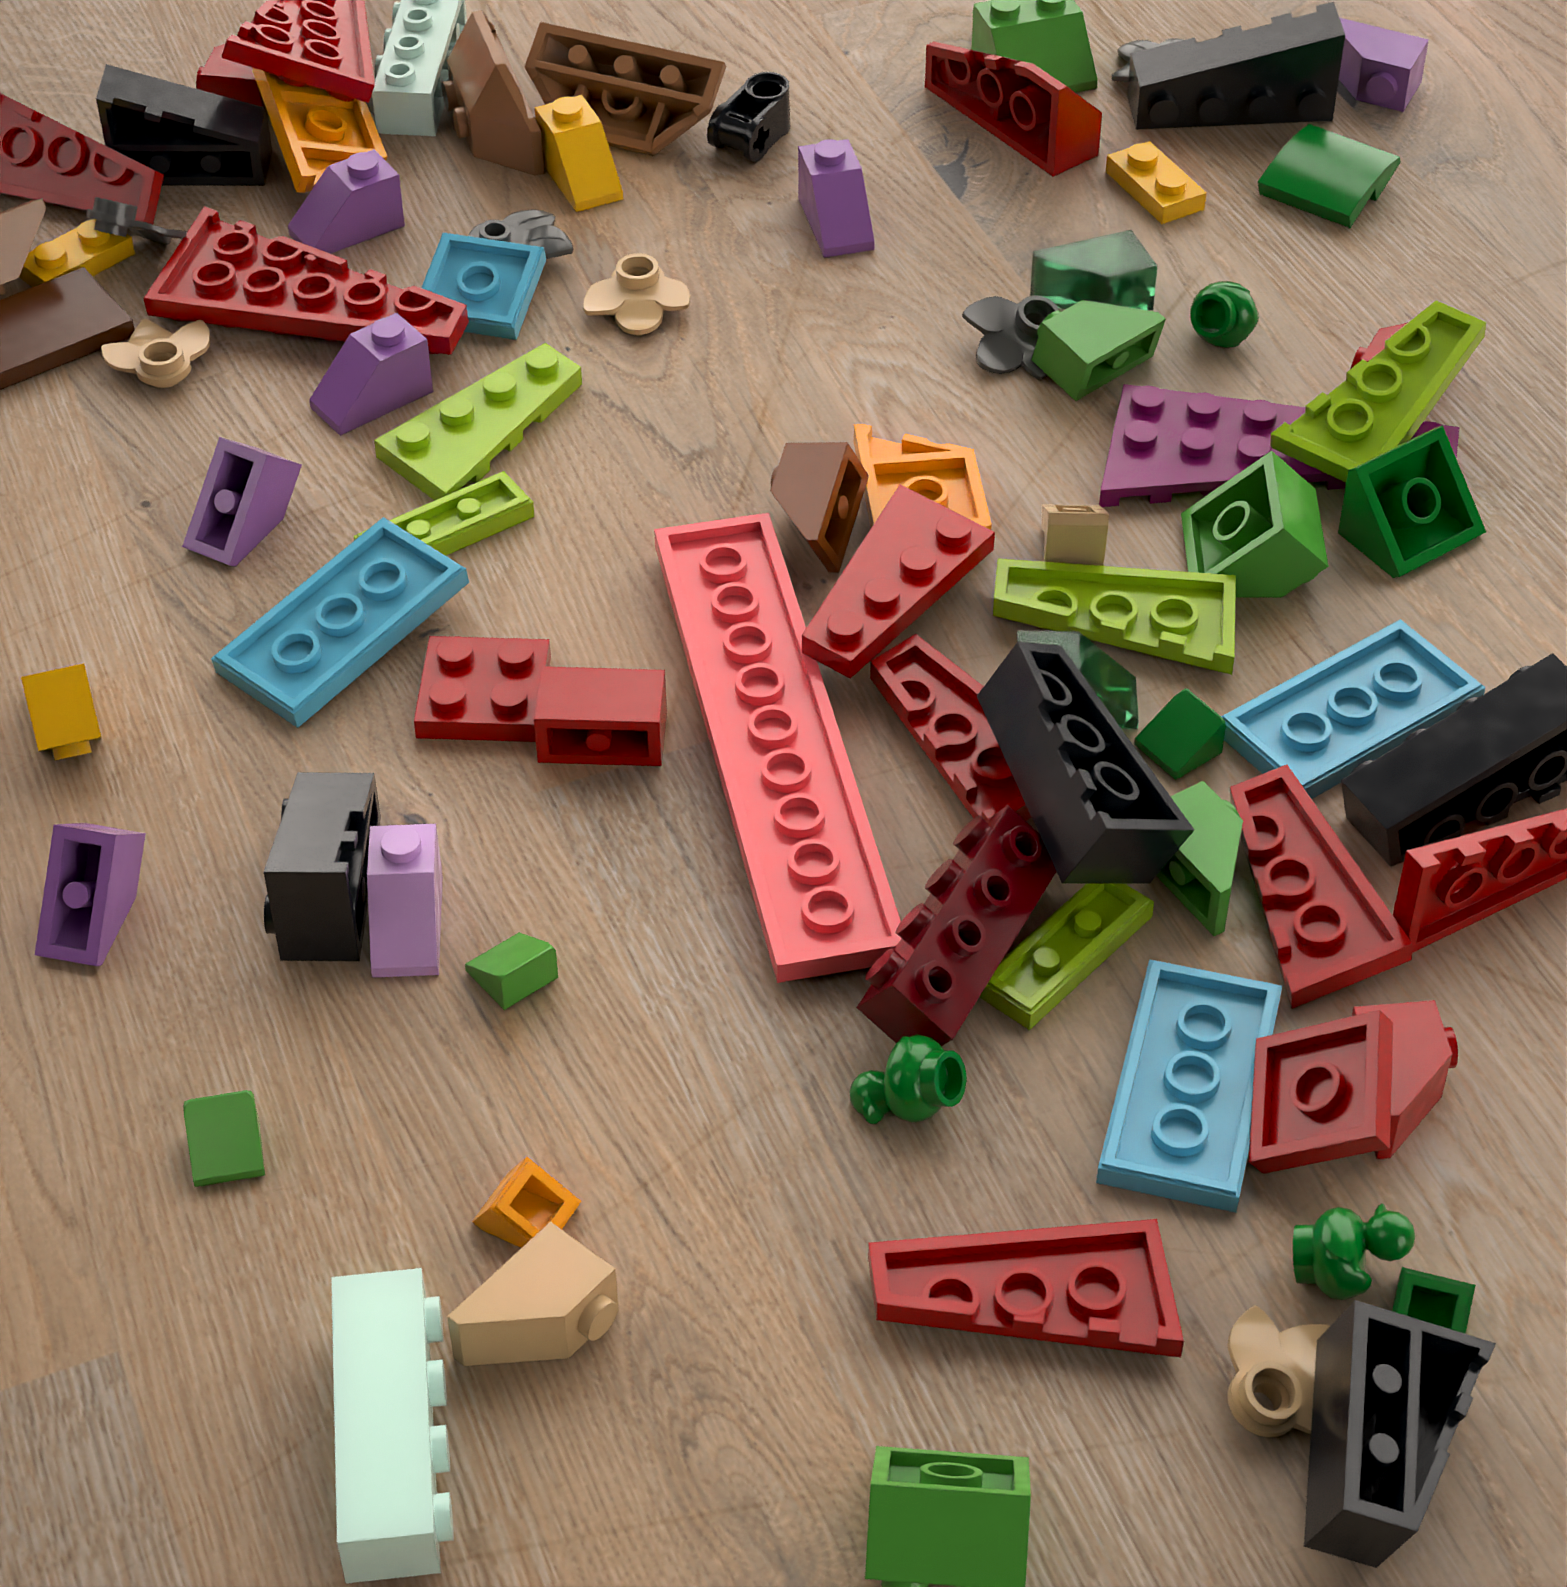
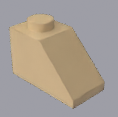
M550 1221L447 1316L453 1358L463 1366L570 1358L588 1340L594 1341L602 1337L613 1324L619 1311L616 1269Z

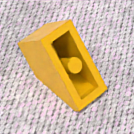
M582 95L561 97L552 103L535 107V119L542 134L544 167L573 209L579 212L623 200V189L602 122Z
M84 663L21 677L38 751L42 752L52 749L54 761L92 753L89 741L101 739L102 737Z

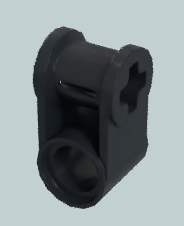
M760 72L749 77L745 84L726 102L718 105L714 110L707 127L708 143L715 148L727 146L741 151L746 159L753 162L761 160L768 149L790 130L789 81L787 78L775 72Z

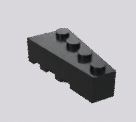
M1334 2L1316 6V12L1293 18L1292 13L1271 17V24L1242 31L1241 25L1222 30V35L1209 40L1197 42L1194 37L1131 53L1127 98L1136 130L1333 121L1346 35Z
M1017 642L978 693L977 698L1061 883L1150 884L1193 833L1194 828L1063 647L1054 644Z
M1553 653L1532 666H1524L1515 671L1504 683L1480 697L1466 700L1454 713L1429 728L1416 730L1402 744L1379 758L1368 760L1358 765L1349 776L1341 780L1346 818L1389 866L1392 867L1404 862L1407 850L1460 837L1465 824L1477 819L1489 826L1507 818L1512 804L1531 796L1540 804L1559 796L1562 788L1559 784L1567 781V666Z

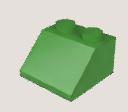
M990 0L973 3L971 50L1033 63L1075 93L1097 89L1098 79L1083 12L1074 0Z
M1273 451L1264 455L1181 513L1188 572L1236 575V598H1282L1300 585L1313 580L1318 573L1329 567L1316 489Z
M876 1446L870 1484L865 1579L881 1580L882 1587H929V1584L960 1587H1025L1031 1504L1029 1457Z

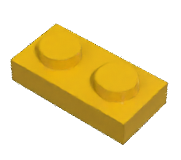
M1147 141L1134 144L1129 148L1107 155L1106 173L1161 224L1205 210L1207 192L1152 142Z
M96 219L84 221L77 228L49 242L42 243L30 251L19 278L34 287L83 267L94 276L135 254L132 237L128 234L126 237L94 230Z

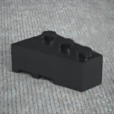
M106 64L96 96L105 146L163 174L162 186H265L272 155L266 108Z
M297 772L290 796L283 800L281 822L264 869L268 893L264 904V927L267 934L276 935L280 961H360L368 908L367 866L370 826H380L381 820L375 773Z
M1357 1300L1318 1338L1316 1345L1304 1547L1377 1568L1418 1532L1449 1458L1448 1447L1458 1423L1467 1415L1473 1397L1470 1396L1481 1368L1489 1362L1496 1343Z

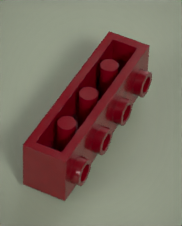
M1009 805L987 820L983 819L980 815L976 816L960 831L953 842V845L959 851L953 859L945 861L932 874L925 885V889L931 894L924 904L920 903L914 907L898 925L895 933L901 940L895 949L892 948L886 951L866 974L865 979L871 986L856 1008L895 1043L904 1036L910 1037L916 1034L933 1038L941 1046L954 1039L1056 874V869L1040 834Z

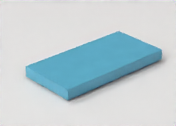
M383 517L214 655L211 660L215 672L299 728L469 583L467 570Z
M1400 619L1221 716L1226 722L1224 741L1262 774L1287 764L1310 798L1313 799L1341 783V780L1349 776L1361 763L1379 758L1402 744L1416 730L1429 728L1454 713L1466 700L1484 695L1486 687Z
M1149 959L1098 1166L1096 1183L1237 1213L1250 1149L1256 1038L1273 1035L1282 985Z

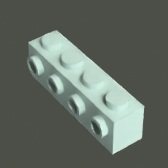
M401 0V2L394 3L392 13L393 26L392 28H386L384 33V54L377 55L375 60V86L367 106L370 113H374L375 126L379 134L436 136L445 106L441 82L449 80L447 59L467 22L465 0Z
M422 1268L331 1277L337 1546L345 1582L347 1584L441 1573L439 1542L453 1541L454 1532L450 1492L437 1494L436 1473L450 1472L447 1426H434L433 1407L447 1405L443 1359L431 1361L430 1343L443 1341L440 1296L426 1298Z

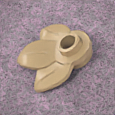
M634 253L622 257L617 262L616 269L613 271L611 278L591 285L584 297L583 309L585 314L589 316L615 315L616 324L623 332L641 336L651 333L659 327L663 319L664 310L679 311L689 308L690 292L682 281L665 277L663 270L659 267L654 257L647 254Z
M143 319L131 334L129 342L108 343L102 345L101 349L105 363L117 371L137 374L139 380L145 384L158 388H169L188 376L191 371V362L208 350L211 337L208 326L203 320L188 323L173 334L154 322Z
M1255 1305L1238 1318L1232 1326L1228 1337V1351L1236 1371V1375L1231 1380L1228 1388V1403L1232 1414L1245 1429L1262 1437L1281 1436L1292 1428L1311 1434L1316 1345L1318 1338L1330 1325H1299L1279 1333L1269 1316ZM1258 1392L1266 1395L1273 1404V1411L1260 1405L1253 1393Z

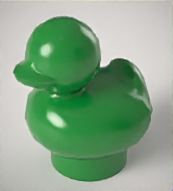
M1219 281L1209 284L1198 292L1190 308V319L1194 330L1203 340L1216 347L1232 348L1240 345L1255 329L1259 321V312L1248 289L1231 281Z
M918 1034L910 1037L904 1036L892 1049L888 1057L885 1073L878 1070H869L861 1073L854 1079L850 1087L851 1104L870 1124H877L890 1111L899 1119L917 1123L933 1117L942 1107H952L961 1101L967 1082L965 1065L958 1053L952 1050H944L933 1038Z
M1383 1203L1377 1206L1374 1216L1366 1223L1354 1211L1337 1207L1323 1213L1315 1225H1295L1293 1230V1267L1297 1284H1317L1321 1292L1337 1300L1343 1301L1361 1295L1371 1287L1372 1278L1365 1272L1366 1250L1380 1260L1395 1261L1402 1259L1410 1253L1414 1246V1226L1406 1216L1400 1212L1387 1210Z

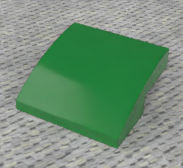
M1308 124L1285 144L1258 180L1259 194L1351 228L1368 200L1377 201L1401 163L1400 156Z

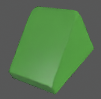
M520 932L465 964L466 972L503 1010L558 978L557 956L554 947L546 941Z
M243 1090L189 1099L184 1102V1120L194 1187L265 1175L260 1123L252 1091Z

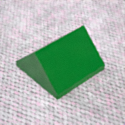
M1443 425L1435 427L1348 470L1338 534L1392 578L1401 577L1486 533Z

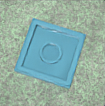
M443 232L421 288L467 306L469 323L464 332L517 340L546 262L544 247Z

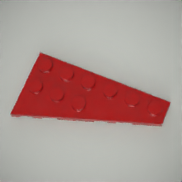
M267 0L256 10L251 22L245 21L240 26L237 36L232 34L226 40L221 56L223 59L275 74L280 80L292 86L304 87L308 84L324 89L332 97L345 102H352L357 99L369 103L375 86L365 0Z
M206 206L202 208L187 231L186 237L181 240L143 298L147 316L170 318L176 321L203 320L205 323L222 325L228 328L270 331L275 334L316 337L328 341H346L351 333L371 325L381 318L398 313L427 339L429 354L452 355L469 323L467 306L463 303L415 285L404 289L387 283L386 274L373 269H369L364 274L348 268L346 259L285 236L269 239L258 235L256 226L243 220H239L234 225L221 221L219 212Z

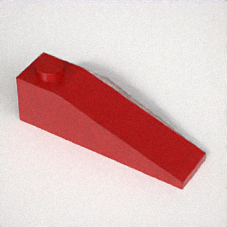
M935 41L926 44L925 88L1052 177L1099 156L1102 112L1035 64Z

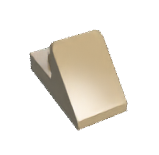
M1042 504L1041 528L1044 531V561L1104 566L1109 513L1100 505Z

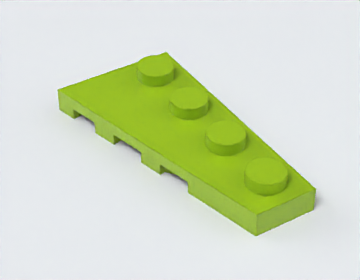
M1437 300L1387 339L1385 341V348L1368 362L1361 360L1347 372L1346 380L1328 395L1322 392L1309 402L1302 416L1289 425L1285 422L1271 433L1270 446L1283 454L1346 482L1348 470L1409 441L1485 337L1486 322Z
M543 343L375 439L376 458L434 501L460 490L469 480L475 483L479 482L491 470L490 461L503 449L511 452L524 439L523 430L530 423L543 422L582 385L581 366L547 343Z
M998 558L993 616L1230 675L1233 672L1235 658L1236 575Z

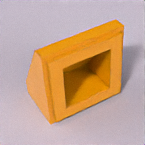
M526 1157L506 1174L472 1223L484 1232L522 1248L550 1221L562 1229L581 1203V1200L530 1158Z

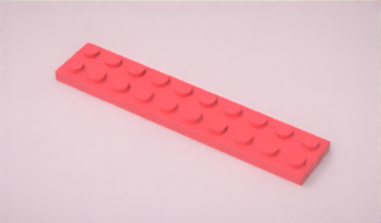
M763 513L654 529L656 552L777 983L872 967L886 951L892 948L895 949L901 940L895 933L901 920L818 663L802 653V634L806 626L770 514Z

